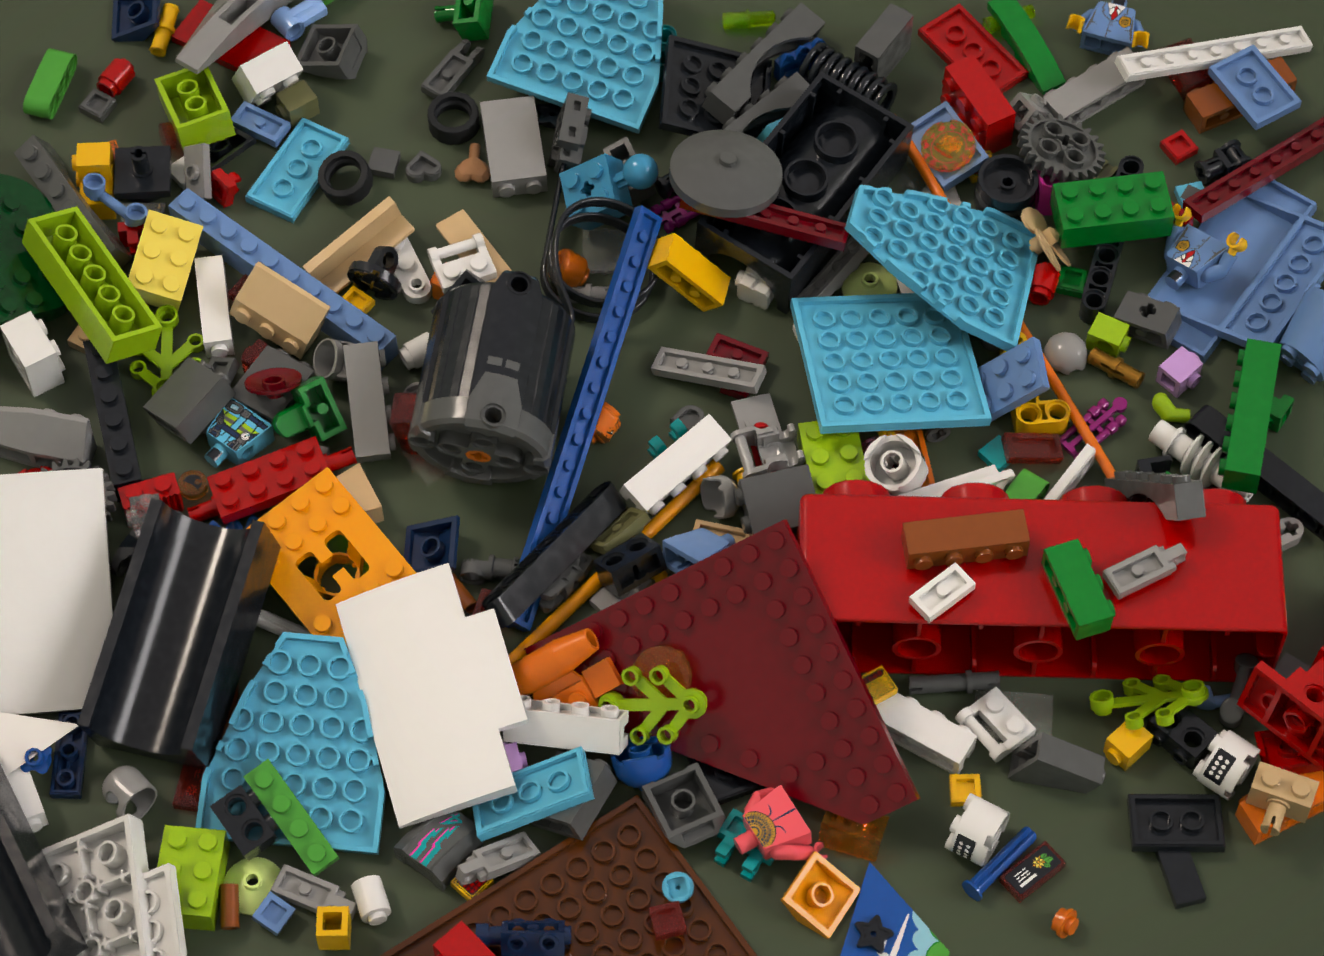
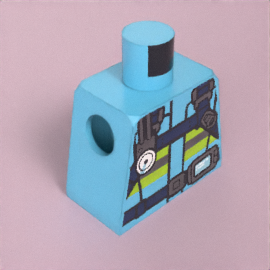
M232 398L217 414L206 431L208 444L211 449L204 457L215 468L226 458L235 465L245 463L275 440L273 427L269 422Z

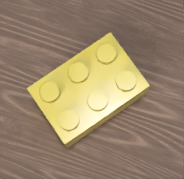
M153 210L148 211L128 277L146 304L156 307L172 305L177 311L179 310L202 233V225Z

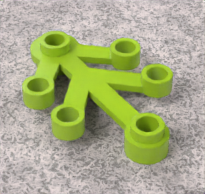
M163 305L155 313V317L162 325L161 354L156 350H151L137 355H143L161 370V377L159 378L149 371L146 363L142 360L133 361L129 367L131 376L134 379H142L152 387V396L171 377L176 366L192 352L199 353L204 349L203 336L194 333L187 338V342L173 353V329L179 323L177 309L172 305ZM194 341L200 342L198 345H192ZM198 357L192 358L197 362L201 361V359ZM137 368H143L140 372L134 371Z
M658 665L650 670V681L642 675L641 669L637 666H630L622 672V681L628 686L635 685L648 698H623L619 692L610 691L601 696L598 702V707L607 705L606 702H609L611 705L618 706L622 710L651 711L641 725L636 726L630 731V740L635 745H642L650 739V733L667 711L679 710L670 724L661 727L657 732V738L660 743L664 745L671 744L677 739L679 730L689 718L697 719L704 715L708 705L707 697L701 690L683 687L670 675L669 669L664 665ZM629 671L634 673L635 680L629 677ZM656 671H660L662 673V680L657 677ZM663 684L675 697L667 698L654 685ZM688 700L694 703V709L689 705ZM665 730L670 733L671 739L666 738ZM637 731L643 734V739L637 736Z
M1159 674L1153 678V687L1140 682L1138 678H1127L1122 682L1124 694L1127 696L1114 698L1110 690L1101 689L1092 692L1089 700L1091 710L1097 716H1107L1112 713L1113 708L1141 705L1124 716L1126 728L1137 730L1144 726V717L1166 702L1172 703L1167 707L1156 710V723L1163 727L1172 725L1175 722L1174 715L1188 705H1201L1208 699L1209 690L1204 682L1198 679H1191L1180 683L1171 679L1169 675Z

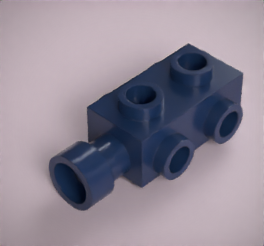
M516 918L512 921H502V926L476 923V936L488 948L489 945H501V956H565V945H571V926H565V920H555L553 918L534 921ZM515 926H520L524 930H513V928ZM552 926L555 930H544V928Z

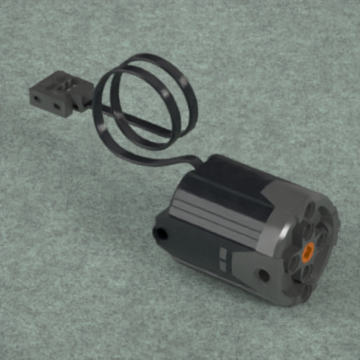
M567 93L557 118L548 165L554 166V172L562 173L581 164L588 132L586 125L589 124L592 109L587 108L589 97ZM558 175L540 266V282L546 296L542 294L539 280L536 277L530 276L523 271L505 270L496 282L464 284L453 288L437 301L408 432V443L413 451H417L431 465L443 470L445 475L466 483L483 485L513 483L529 479L535 480L548 474L552 463L574 347V322L577 319L597 323L600 314L589 313L572 307L570 299L582 305L602 309L605 299L581 294L563 281L558 257L560 233L576 223L598 222L612 226L626 234L629 224L614 216L597 212L570 215L586 207H605L619 211L632 218L634 207L622 201L606 197L581 199L570 205L563 212L554 231L562 190L560 175ZM547 270L552 282L557 288L559 297L554 293L549 284ZM650 270L648 285L639 292L632 315L646 303L659 278Z

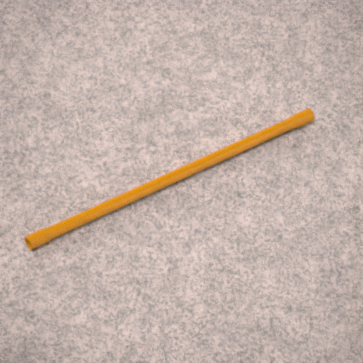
M712 459L706 465L708 470L698 479H693L679 495L660 510L644 526L642 533L652 539L700 493V485L703 478L718 476L725 472L723 465L719 461L715 462ZM597 572L509 654L511 665L526 656L525 648L549 637L602 587Z

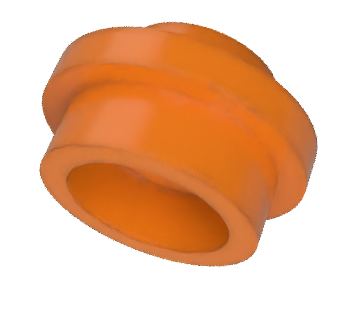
M1061 908L1057 911L1053 918L1051 929L1056 932L1058 937L1064 939L1068 935L1074 934L1079 924L1077 911L1072 908Z

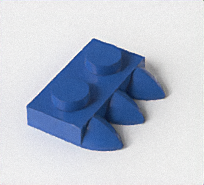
M815 38L812 42L799 45L796 50L790 53L780 55L774 61V77L776 80L779 81L784 76L789 78L794 73H799L800 67L810 50L819 42H824L825 44L826 42L821 38ZM816 55V56L814 57V59H813L812 62L810 63V66H809L808 70L811 69V67H812V65H813L815 59L818 57V55Z

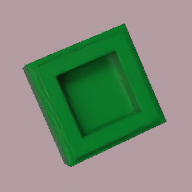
M1061 265L1060 278L1055 293L1082 298L1089 270Z

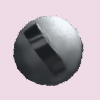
M378 246L372 252L368 262L354 261L349 267L347 276L351 283L363 292H367L368 289L375 292V297L378 299H396L402 289L400 281L393 275L398 265V254L395 248L391 246ZM384 255H386V264H385V265L383 264V257H384Z

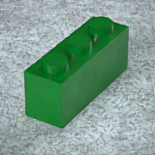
M1079 539L1045 548L1041 564L1075 640L1109 631L1113 617H1115V608L1110 599L1106 600L1104 596L1102 579L1099 574H1094L1091 567L1092 559L1088 549H1083Z

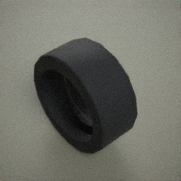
M446 92L438 95L431 101L428 107V126L432 136L439 142L448 145H460L471 140L479 129V109L475 100L461 92ZM458 109L465 111L470 116V119L464 125L458 127H447L438 122V116L448 110Z
M340 150L329 155L322 162L318 170V181L322 191L331 202L346 206L362 201L369 194L373 186V175L366 160L359 153L351 150ZM345 166H356L360 169L361 176L353 187L346 190H335L331 186L330 180L338 169Z

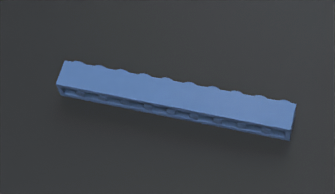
M186 188L168 205L170 216L202 225L203 229L199 244L216 256L222 255L224 262L248 278L255 264L259 261L329 305L330 310L321 331L332 339L355 344L378 341L379 350H385L386 366L399 354L397 338L394 333L190 189Z

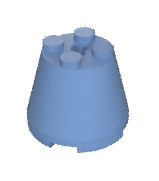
M1313 283L1304 293L1279 343L1282 344L1279 359L1287 366L1292 367L1294 365L1301 370L1302 378L1312 385L1316 381H1324V290L1320 289L1319 283Z

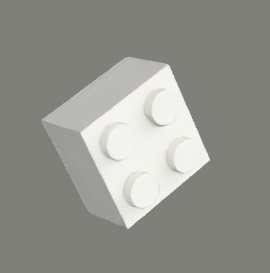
M286 41L240 65L232 81L244 101L251 104L256 103L257 107L270 101L272 99L270 96L276 92H280L298 82V77L303 71V67Z
M29 311L0 325L8 354L34 397L65 383L62 371L66 369L59 356L61 352L55 340L50 341L47 337L48 330L42 319L36 320L32 312Z

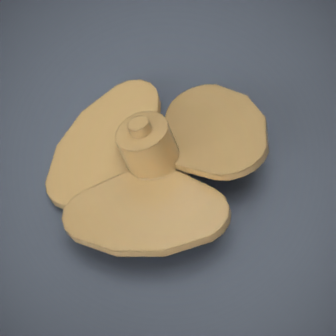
M1031 207L1024 208L1021 213V220L1025 227L1036 235L1029 240L1030 250L1038 255L1044 251L1058 272L1061 271V267L1054 252L1066 266L1070 267L1071 263L1057 243L1059 241L1058 231L1052 227L1047 228L1046 221L1038 210Z

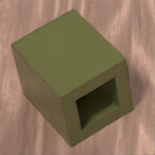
M304 79L276 93V113L280 118L289 121L291 128H294L302 117L309 120L320 114L318 97Z

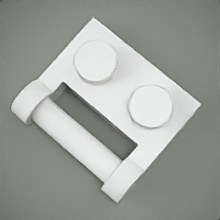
M481 232L461 242L438 249L436 247L427 249L429 260L444 295L466 269L485 282L497 278V271ZM475 248L477 250L475 254L442 264L440 260Z
M997 687L993 688L969 707L963 708L955 717V720L960 725H965L972 730L973 734L977 735V739L990 752L989 756L994 762L1002 760L1036 733V728ZM979 715L1004 743L998 744L975 717Z

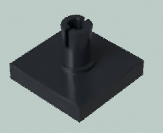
M171 146L115 148V199L171 197Z

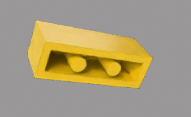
M675 233L656 239L647 267L650 271L703 312L724 305L731 279L727 274Z

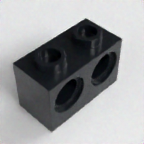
M642 532L593 560L600 584L618 597L667 569L660 545Z
M1166 702L1160 708L1167 707L1172 702ZM1186 707L1174 715L1175 722L1172 724L1174 726L1172 729L1157 725L1154 713L1146 726V729L1154 735L1152 743L1159 747L1162 746L1167 750L1178 764L1185 765L1190 770H1193L1201 759L1210 752L1208 747L1219 733ZM1185 742H1193L1198 747H1189Z
M239 785L210 807L244 857L250 861L279 840L274 833L279 828L269 813L263 817L257 808L262 803L254 791L250 789L246 792L242 785ZM237 802H245L246 809L244 813L238 816L232 815L233 805ZM254 827H262V837L255 841L249 840L248 834L250 830Z

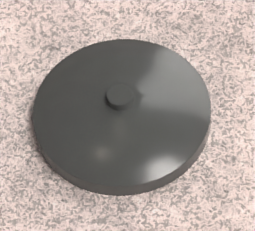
M709 130L686 138L674 150L669 167V179L672 188L686 204L700 212L723 218L745 217L769 207L780 192L783 176L778 157L766 144L750 135L731 130Z

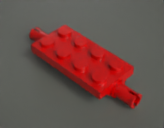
M314 436L208 476L207 480L213 494L211 500L188 507L187 511L190 518L200 522L218 516L225 525L279 504L326 467L333 473L344 467L357 464V460L351 446L330 455L323 454L318 440Z

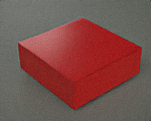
M1183 129L1163 139L1159 145L1175 165L1196 155L1199 149Z

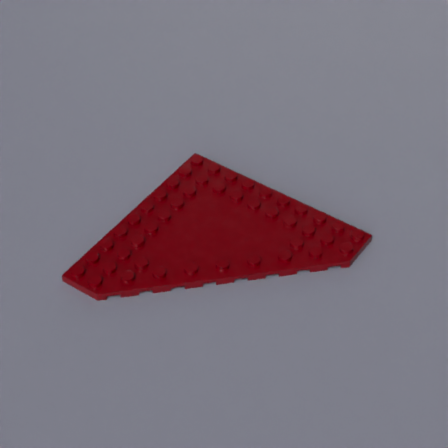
M787 519L747 537L524 649L526 655L554 639L589 628L598 639L599 649L574 669L580 675H582V671L607 657L612 659L620 676L626 668L637 666L641 669L642 675L649 681L651 669L658 665L666 666L669 669L670 675L683 687L701 690L708 700L707 710L704 715L697 719L689 718L679 730L677 739L670 744L671 751L767 788L775 789L782 785L788 796L862 825L920 799ZM629 671V677L635 680L634 673ZM656 671L657 677L662 680V673L660 671ZM624 683L612 690L619 692L623 698H648L635 685L628 686ZM663 684L654 685L667 698L675 697ZM688 700L689 705L694 709V703ZM679 710L667 711L650 733L651 736H657V732L661 727L670 724ZM629 711V722L624 726V732L630 734L633 728L642 724L651 711ZM665 730L666 738L671 739L670 733ZM637 731V736L643 737V734Z

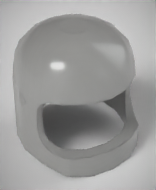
M331 338L323 339L317 345L313 356V368L316 375L323 376L327 380L347 382L343 345L355 343Z
M133 766L117 767L107 775L102 785V793L105 800L109 804L118 803L117 817L125 815L126 806L131 800L137 806V810L132 816L141 820L151 809L157 797V789Z

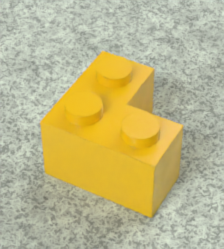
M77 143L76 154L72 155V170L76 171L77 187H80V195L101 220L116 219V212L101 201L90 200L83 191V178L85 175L99 173L104 176L106 181L105 192L115 198V159L111 143Z

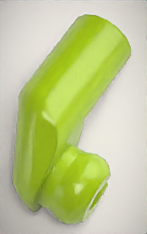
M1161 392L1154 395L1152 406L1161 419L1166 422L1186 423L1190 419V409L1176 408L1165 393Z

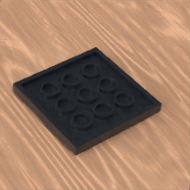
M669 34L665 49L659 129L687 136L709 130H723V124L702 107L707 98L704 93L714 81L717 84L721 81V75L729 66L731 68L736 66L735 62L742 52ZM766 60L753 71L750 84L751 97L746 106L749 103L755 105L759 96L767 89L770 90L772 60ZM768 123L754 127L744 134L757 138Z

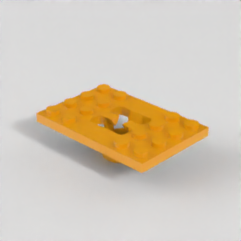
M328 467L257 520L267 525L281 546L270 585L310 634L343 637L345 640L335 604L387 583L416 574L415 570ZM343 535L348 541L347 553H332L326 545L335 536ZM310 556L315 557L318 562L314 570V578L303 575L298 569L299 564ZM364 561L369 566V570L365 574L362 573ZM335 564H350L353 568L357 569L355 578L344 567L332 576L341 589L339 593H331L326 591L325 587H321L320 579H322L324 572L329 567Z

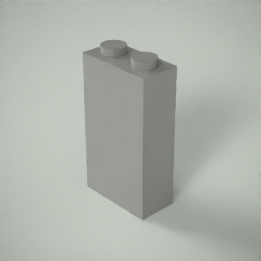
M534 96L480 102L481 121L493 198H507L513 195L537 194L548 191Z

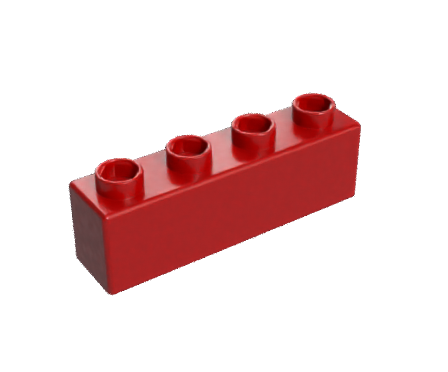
M857 479L834 483L826 488L822 494H805L800 499L797 542L860 673H868L882 665L888 674L942 675L965 673V670H972V673L999 670V675L1004 677L1122 680L1134 677L1139 680H1153L1156 675L1166 674L1176 681L1198 679L1203 682H1234L1237 675L1234 671V662L1238 654H1252L1258 658L1259 662L1262 660L1275 670L1288 634L1279 510L1273 505L1247 504L1240 494L1231 490L1219 488L1203 489L1206 517L1181 521L1166 520L1154 502H1128L1127 497L1119 490L1098 485L1072 489L1062 495L1060 500L1009 499L1008 494L1001 488L978 482L953 486L946 490L941 497L891 496L889 491L882 485ZM1024 509L1030 538L1028 555L1015 560L1001 558L993 559L987 563H977L975 561L960 564L959 566L976 583L975 589L932 622L928 623L909 603V596L949 566H932L926 570L907 569L901 540L903 523ZM1079 539L1083 549H1088L1092 559L1091 567L1094 574H1099L1102 579L1104 596L1106 600L1110 599L1115 608V617H1113L1109 631L1080 640H1075L1041 564L1045 548ZM1182 543L1187 551L1186 560L1176 565L1177 570L1171 573V575L1119 600L1102 576L1105 569L1155 545L1158 547L1163 546L1166 550Z

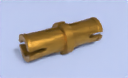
M1097 347L1091 350L1087 358L1088 364L1108 373V377L1112 379L1117 378L1135 389L1139 388L1144 380V372L1124 363L1123 358H1115Z

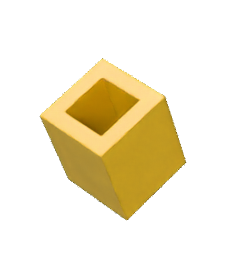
M1124 722L1106 738L1103 752L1110 763L1115 766L1119 765L1126 771L1150 749L1154 735L1145 727L1130 730L1126 728Z
M317 906L316 939L319 950H350L352 920L349 906Z

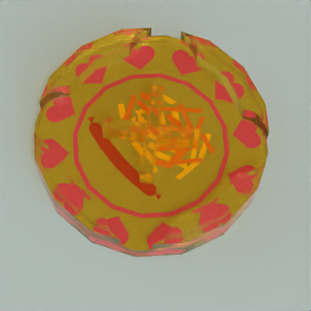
M949 120L950 122L944 123L940 121L926 130L921 139V153L930 168L939 172H952L961 169L970 162L975 154L976 142L972 130L965 123L957 120Z

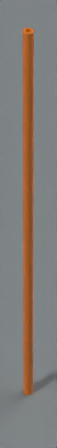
M911 139L908 155L931 193L947 198ZM1023 321L1021 332L1026 335L1028 340L1033 336ZM1043 353L1050 387L1058 399L1065 401L1069 405L1071 421L1085 444H1089L1096 449L1095 460L1106 478L1114 477L1116 470Z

